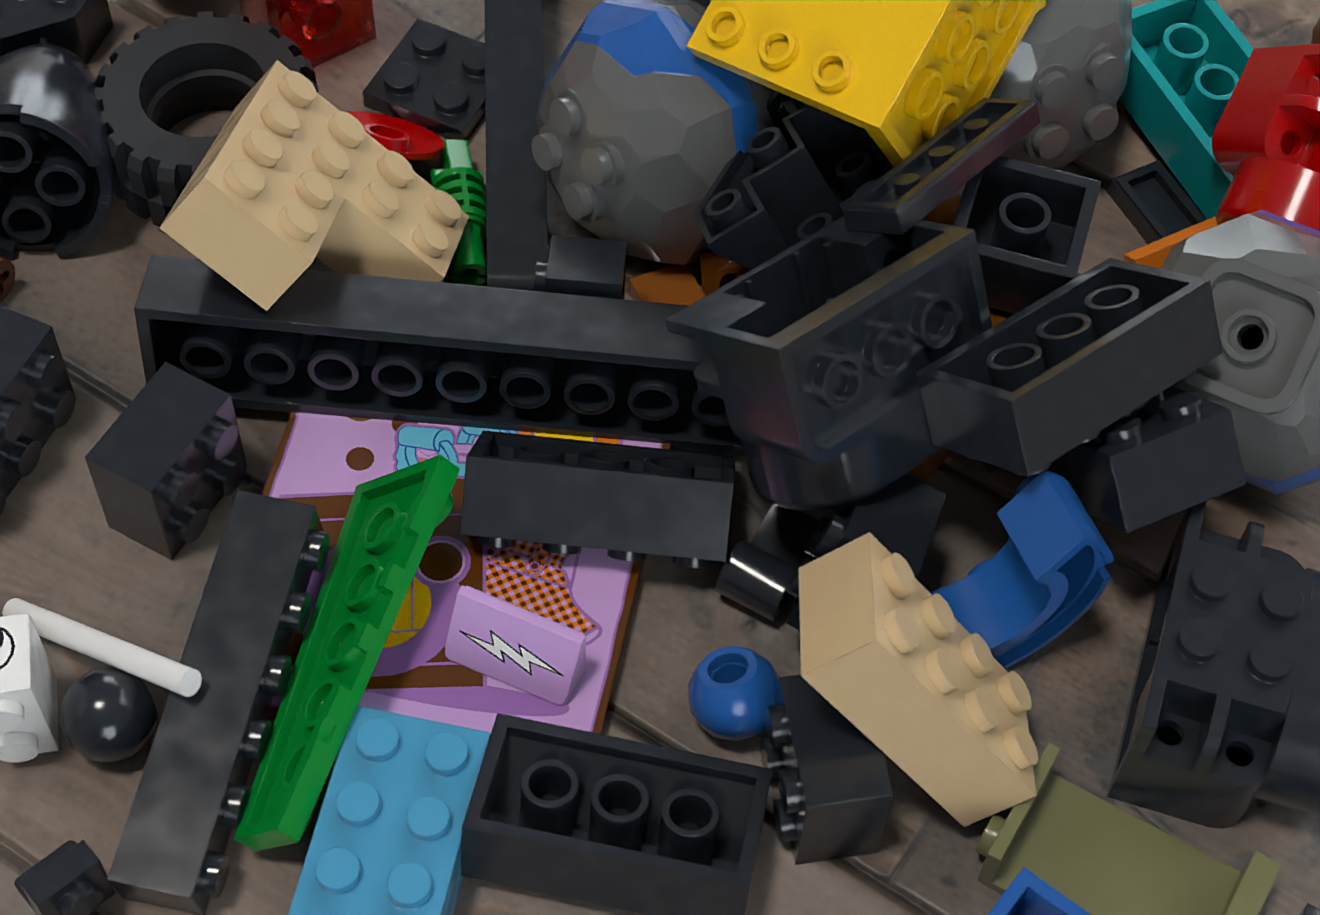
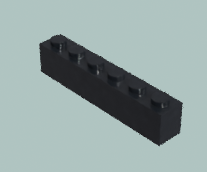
M237 490L180 660L181 664L200 672L202 677L201 686L190 697H185L170 690L107 878L122 898L196 915H205L210 897H219L225 887L230 868V856L224 852L232 827L238 828L251 788L245 785L253 761L261 762L271 733V721L266 720L273 696H283L290 678L291 657L286 656L292 635L293 633L301 634L308 621L311 596L306 591L312 571L321 572L328 556L330 536L329 533L323 530L316 506Z

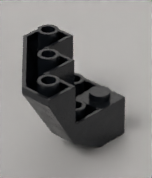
M778 91L772 93L767 101V110L772 118L773 126L755 133L746 144L747 152L743 153L740 150L724 166L693 214L713 253L752 270L843 217L842 209L847 203L892 169L882 151L864 128ZM891 250L887 252L884 258L885 266L892 264L893 254Z

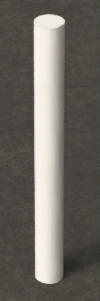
M12 598L3 608V616L29 613L40 637L185 697L194 695L201 686L202 677L196 669L22 599Z

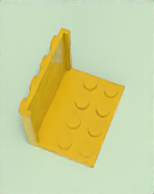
M711 0L686 46L698 58L864 128L895 167L982 98H989L1043 0Z

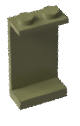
M1048 742L1037 764L1033 765L1037 796L1014 805L1007 819L994 814L975 850L986 857L977 880L981 884L1003 895L1022 868L1025 867L1091 915H1259L1282 866L1280 862L1256 850L1243 871L1240 872L1052 773L1061 748Z

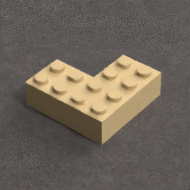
M277 60L236 106L163 221L160 229L267 311L312 264L315 257L338 273L441 282L446 275L469 216L461 210L459 204L451 195L442 190H436L414 172L410 163L402 155L387 150L365 132L362 124L353 115L338 110L317 93L313 84L304 75L296 71H290Z

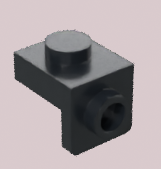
M84 839L79 843L73 840L65 842L17 877L14 882L16 889L36 915H90L99 905L116 894L111 883L107 880L108 876L100 859Z

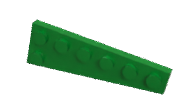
M442 455L432 457L356 486L234 836V840L253 851L298 843L311 821L314 806L433 531L437 525L445 520L452 509L454 498L450 492L460 468Z

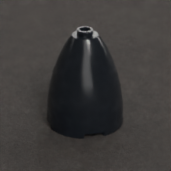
M34 44L0 57V257L12 261L16 251H55L59 258H63L81 250L102 230L111 206L116 173L107 137L111 133L103 124L101 115L104 107L96 99L94 89L98 88L94 83L96 78L81 58L62 46Z

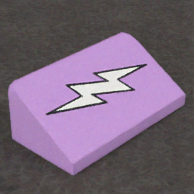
M462 585L455 600L445 643V657L450 661L548 702L564 706L568 703L586 668V636L584 633L467 585L466 587Z

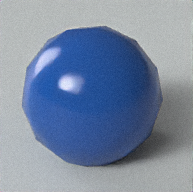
M739 646L719 648L709 653L694 669L688 683L690 712L699 725L715 738L741 742L766 730L765 706L774 705L778 678L780 676L771 662L755 650Z

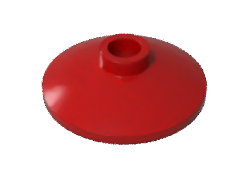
M346 111L362 124L365 132L387 150L402 155L408 162L432 159L442 154L443 140L436 133L421 125L379 113Z

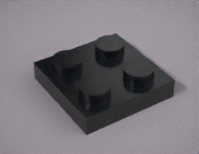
M418 18L362 91L364 106L382 114L421 125L442 138L468 141L485 117V43Z

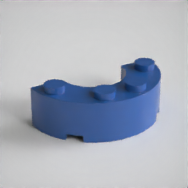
M1043 471L1031 475L1022 481L1016 489V496L997 512L998 517L1009 534V539L995 557L976 565L970 570L967 577L949 586L930 592L931 595L939 594L945 599L952 610L954 618L970 634L977 633L985 640L992 656L1005 669L1040 650L1071 627L1092 607L1111 578L1105 568V562L1106 564L1113 562V554L1070 483L1064 477L1051 471Z

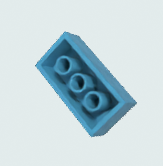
M358 706L341 744L288 915H454L464 876H461L462 825L488 745L490 732Z

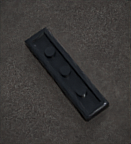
M982 98L847 203L842 209L846 229L903 235L1040 123L1037 102L1020 99Z

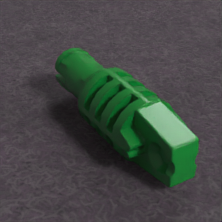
M446 139L443 145L444 152L440 158V169L431 170V184L436 190H442L451 195L457 201L461 210L469 216L450 263L451 280L454 284L480 286L485 282L487 275L483 241L487 237L486 194L482 171L474 170L472 167L467 140Z

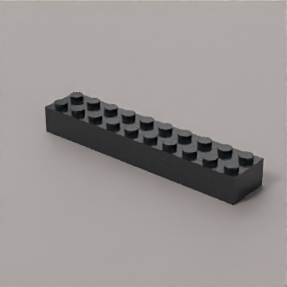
M152 255L134 306L146 384L161 366L167 362L230 394L233 407L671 444L670 448L745 455L741 439L733 433L729 424L724 400L699 391L693 372L697 365L712 356L710 344L668 332L665 320L688 307L687 305L305 270L266 311L200 259Z

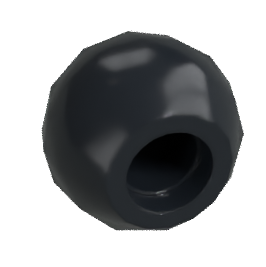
M111 666L89 670L69 686L61 702L59 723L72 749L87 759L109 763L130 759L150 742L158 725V714L153 698L142 678Z

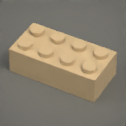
M869 532L799 568L801 676L964 827L1037 796L1033 765L1038 762V752L1029 734L1027 710L1031 709L1032 701L1025 682L1015 671L1008 672L992 656L987 643L979 634H970L954 618L951 608L941 595L930 594L914 577L911 567L900 554H891Z

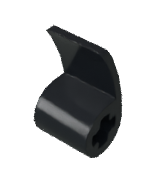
M772 504L752 541L748 543L741 540L731 551L719 574L715 591L773 622L777 621L794 597L786 591L797 568L805 557L812 560L813 556L804 552V548L819 520L799 510Z

